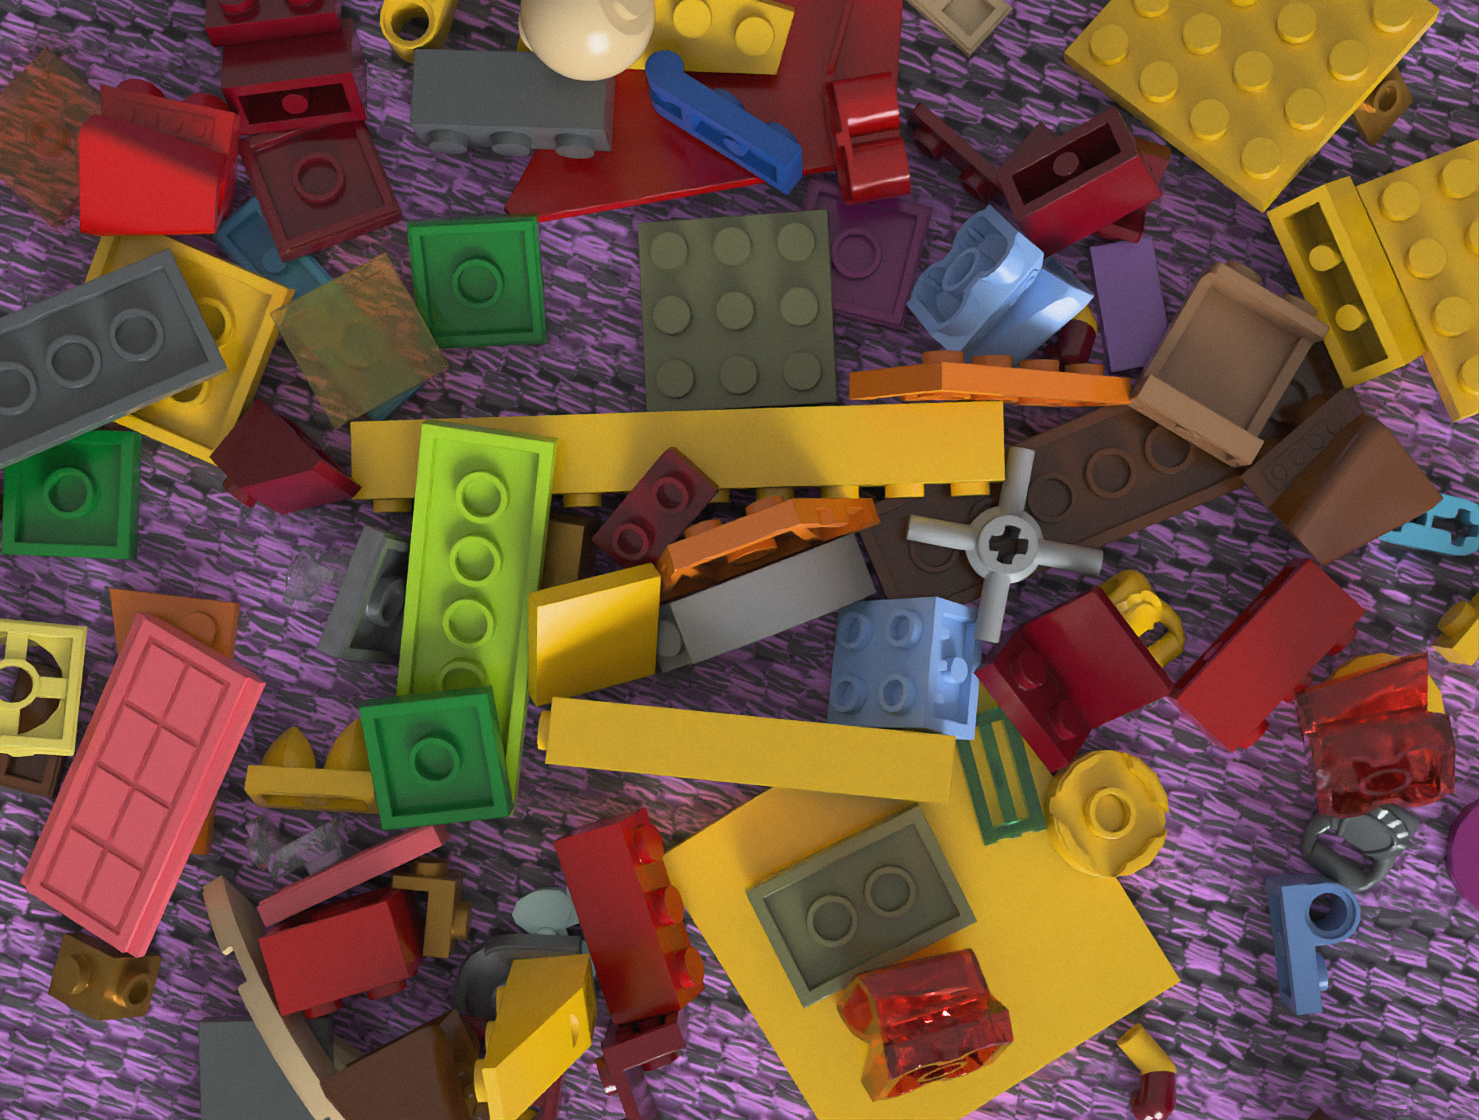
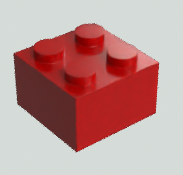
M391 885L299 912L282 920L258 939L281 1017L303 1010L305 1019H313L342 1008L344 1006L342 998L366 991L369 1000H376L400 992L407 987L405 979L418 973L417 968L427 957L423 956L425 930L413 891L391 888Z

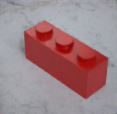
M1292 558L1173 684V688L1165 698L1217 747L1231 753L1238 747L1246 749L1253 745L1268 729L1270 722L1266 717L1282 700L1285 703H1289L1308 688L1314 678L1310 673L1312 668L1326 654L1330 657L1338 654L1354 639L1358 630L1353 625L1366 611L1310 558Z
M646 807L577 827L553 841L614 1026L682 1010L706 989L703 982V961L697 949L691 946L683 922V901L679 891L670 883L662 859L664 853L663 841L658 829L651 824Z

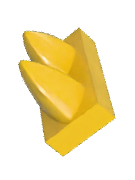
M359 718L350 723L337 737L327 755L323 769H316V760L309 741L294 726L282 733L271 744L264 754L260 765H248L244 790L257 807L379 814L362 723Z

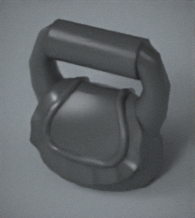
M1359 775L1352 776L1340 785L1333 797L1332 803L1319 811L1305 826L1299 847L1302 860L1333 881L1347 887L1352 893L1366 891L1385 879L1393 867L1396 857L1402 854L1408 847L1409 840L1418 829L1420 823L1419 816L1398 798L1369 779ZM1327 830L1335 831L1338 837H1344L1351 844L1360 848L1361 852L1366 856L1373 858L1370 870L1364 872L1318 841V836Z

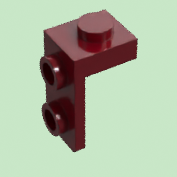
M921 102L910 112L906 123L914 130L909 138L920 152L935 162H938L943 156L961 172L957 181L971 197L982 204H986L991 199L999 207L1007 199L996 172L1058 138L1056 134L1040 121L1004 163L996 169Z
M669 447L591 540L624 569L651 562L655 567L667 545L678 542L676 540L718 493L719 486L676 447Z

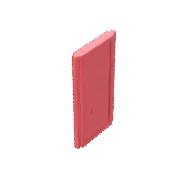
M137 612L21 878L20 883L26 886L25 890L122 953L128 952L136 958L145 956L267 682L261 680L259 675L163 619L154 617L147 612Z

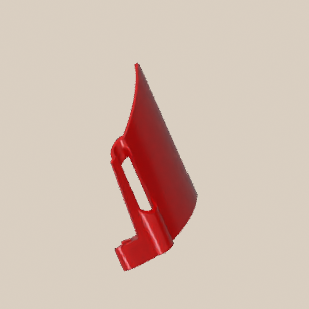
M772 0L792 6L795 9L776 75L685 71V74L713 91L717 88L728 91L743 104L746 112L767 124L773 121L787 128L796 137L799 145L802 146L803 176L836 170L845 206L910 195L909 165L905 145L899 131L900 120L897 100L903 0ZM626 69L615 75L612 151H594L592 157L577 159L561 156L556 153V150L536 149L506 202L504 212L506 214L538 213V221L541 223L766 182L659 115L653 109L650 101V87L646 79L645 70Z

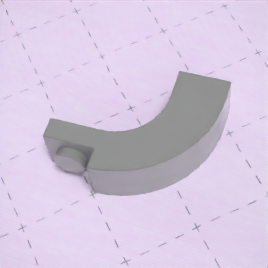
M849 534L659 606L656 657L662 673L738 649L877 593L855 535Z

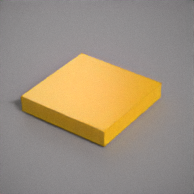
M652 562L529 593L528 693L536 707L552 703V697L571 698L655 674L661 575Z

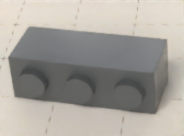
M415 49L410 125L424 146H428L432 151L442 154H463L467 152V147L492 148L498 154L513 157L526 156L530 154L531 149L556 150V153L568 158H589L594 155V151H612L616 77L613 76L597 81L571 79L550 69L534 52Z

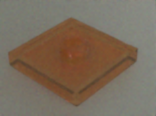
M46 46L0 94V178L50 226L58 229L79 207L78 137L83 123L93 114L100 115V96Z

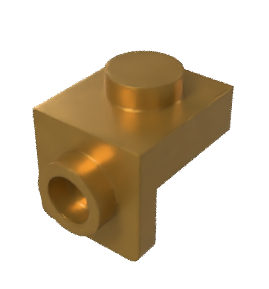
M417 857L410 860V866H401L392 874L391 888L429 892L423 956L449 958L457 948L458 940H468L471 928L472 902L461 901L464 871L448 870L449 860L443 858Z
M79 932L64 933L53 969L48 995L97 1021L142 1017L149 1010L162 958L152 952H146L145 956L136 958L129 953H122L93 936Z

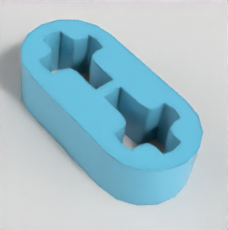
M1441 494L1443 500L1431 510L1418 516L1416 524L1407 522L1377 539L1441 555L1466 556L1479 549V505L1467 499ZM1458 511H1460V522L1470 526L1469 534L1467 537H1457L1453 545L1451 544L1450 532L1431 526L1433 517L1439 519L1455 518Z

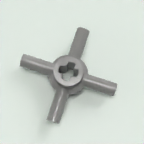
M1009 447L1005 467V481L1002 483L999 504L997 507L980 513L970 525L914 514L909 516L906 540L964 550L972 569L984 578L973 635L974 639L999 643L1010 583L1025 579L1038 565L1098 576L1101 571L1103 550L1045 540L1037 522L1024 511L1035 455L1034 450ZM1006 527L1011 529L1009 539H1018V551L1016 554H1006L1003 563L996 560L999 551H990L989 540L991 536L1002 535Z

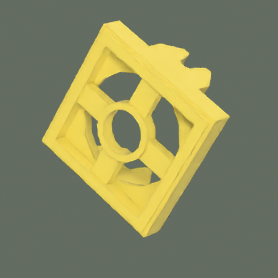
M0 618V645L6 644L4 659L0 661V670L11 666L19 667L25 670L32 679V690L26 699L14 703L5 702L0 699V753H7L12 757L34 756V754L74 755L87 626ZM41 646L52 654L62 671V678L39 676L35 667L26 661L27 647ZM36 697L61 699L57 710L44 724L28 732L18 734L21 709L29 706Z

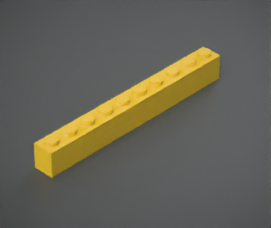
M1003 400L432 419L558 438L552 496H563V507L567 508L601 507L602 495L604 494L628 495L669 447H676L719 486L718 493L708 504L730 503V491L755 490L756 501L772 496H783L784 501L794 498V489L820 488V498L859 499V487L885 486V498L925 497L924 485L950 484L951 496L990 495V483L1005 481ZM427 419L350 422L352 478L362 487L355 497L352 498L353 500L373 501V513L412 512V500H415L421 426Z

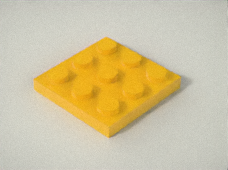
M170 235L101 236L84 283L170 249L228 369V372L113 422L217 466L209 456L250 409L296 289Z

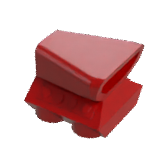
M128 79L120 82L116 87L100 84V115H91L83 123L78 137L80 232L97 237L215 234L221 219H227L231 216L235 199L240 115L232 112L229 106L219 97L208 93H195L187 96L181 102L167 99L159 88L142 79Z

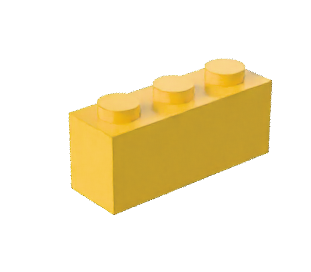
M1350 176L1326 183L1266 212L1305 301L1318 311L1315 318L1330 327L1323 341L1345 390L1405 366L1427 352L1404 295Z

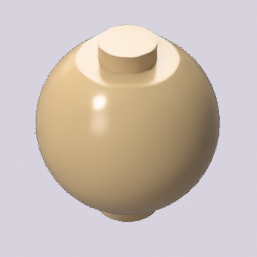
M521 0L518 28L525 45L553 71L575 80H603L623 72L641 56L653 32L655 3L654 0Z

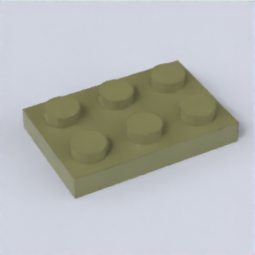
M917 802L745 888V893L803 1008L977 922Z

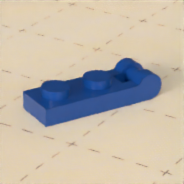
M661 50L653 53L648 58L645 64V73L650 87V101L653 109L659 115L784 194L789 195L803 174L802 146L799 145L796 137L787 128L773 121L767 124L746 112L743 104L728 91L720 88L713 91L685 74L682 59L675 52Z

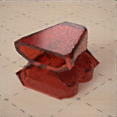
M1428 651L1410 654L1294 692L1298 728L1308 764L1314 801L1319 815L1327 814L1336 818H1353L1365 815L1379 805L1394 803L1402 807H1420L1432 804L1442 799L1445 795L1454 793L1456 746L1449 714L1428 711Z
M971 948L854 974L836 1004L837 1011L849 1031L857 1038L869 1044L860 1082L872 1102L900 1097L934 1082L948 1081L973 1073L985 1066L991 1065L1014 1041L1009 1010L990 993L977 957Z

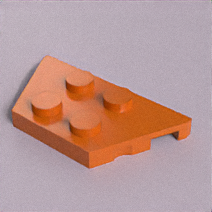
M772 496L748 505L745 508L747 516L726 524H722L721 519L697 523L684 531L686 539L667 545L655 565V568L661 575L659 606L849 534L881 524L874 500L872 498H792L784 501L783 496Z

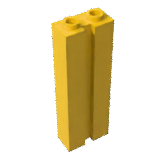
M552 697L551 711H542L537 735L538 749L546 750L545 764L950 805L956 736L561 697Z

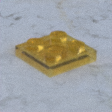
M386 252L269 313L335 430L450 368Z

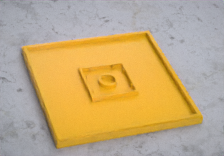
M980 680L974 740L956 739L950 805L769 786L663 853L662 859L671 885L679 891L686 910L818 1120H960L1181 981L1117 878L1095 877L1075 870L1057 854L1046 832L1044 802L1053 776ZM899 730V731H909V732L925 733V732H920V731H916V730ZM917 802L977 922L803 1008L745 893V888Z

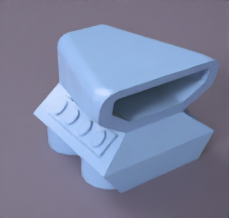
M989 204L985 210L978 211L962 225L954 238L952 249L945 258L935 262L921 274L912 289L910 300L906 305L935 340L947 350L964 352V359L968 363L972 364V357L1007 355L1013 357V368H1016L1019 365V361L1028 358L1090 302L1095 294L1057 259L1051 256L1043 259L1044 253L1002 213Z

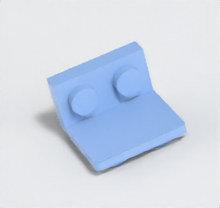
M939 597L856 601L838 609L827 724L889 730H916L930 734L956 736V739L974 740L979 679L973 672L981 663L983 640L973 638L978 609Z

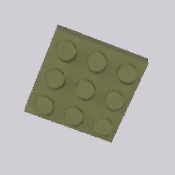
M827 209L637 223L647 412L756 409L839 404L830 216Z

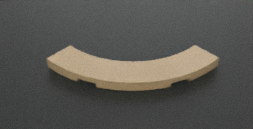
M224 876L217 877L203 886L204 892L202 893L221 952L227 955L234 951L247 981L237 989L257 1029L291 1086L314 1119L324 1120L329 1117L331 1120H345L327 1100L319 1085V1082L337 1073L338 1070L316 1039L301 1011L281 1017L258 941L265 934L260 915L253 904Z

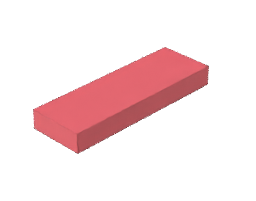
M445 824L412 827L271 893L259 902L260 905L256 908L267 928L442 846L451 836Z

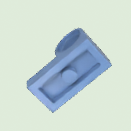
M1284 874L1265 877L1280 1002L1296 1015L1321 1013L1323 1009L1320 991L1328 989V973L1323 956L1320 952H1315V946L1344 941L1355 932L1360 923L1361 915L1358 899L1350 889L1322 874ZM1329 893L1331 908L1328 914L1321 920L1311 921L1309 909L1312 901L1318 895Z

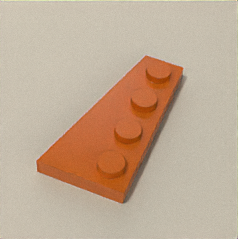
M939 350L923 352L922 364L849 372V399L874 400L883 397L900 396V401L928 402L930 400H958V402L1003 400V403H1012V405L1088 408L1131 404V401H1129L1131 398V378L1104 376L1103 364H1070L1064 366V372H1059V361L1049 359L1019 361V368H1013V357L1007 355L972 357V364L964 363V352Z

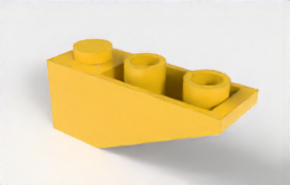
M590 953L513 960L506 986H499L497 988L496 1020L489 1021L486 1025L485 1058L477 1059L474 1068L476 1098L478 1102L488 1103L490 1120H516L592 1045L598 1005Z

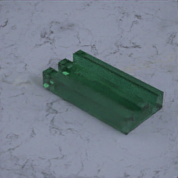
M999 706L977 712L975 727L978 726L1004 823L992 825L970 741L956 739L955 746L983 845H991L997 843V840L1004 838L1013 839L1020 837L1022 833L1046 830L1047 827L1021 734ZM1001 720L1027 814V817L1017 819L991 724Z

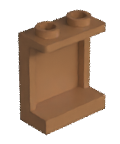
M1229 260L1226 264L1216 261L1200 272L1132 387L1131 398L1129 399L1131 404L1127 405L1235 468L1252 464L1265 442L1258 438L1260 432L1309 349L1314 343L1325 338L1330 327L1315 318L1318 311L1305 300L1291 294H1283L1282 297H1279L1259 285L1262 278L1254 270L1239 262Z

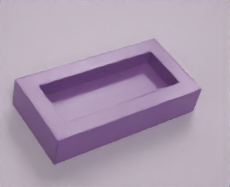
M1143 237L1139 243L1120 241L1089 247L1086 252L1093 292L1095 294L1094 298L1107 372L1110 374L1144 368L1168 328L1153 237Z

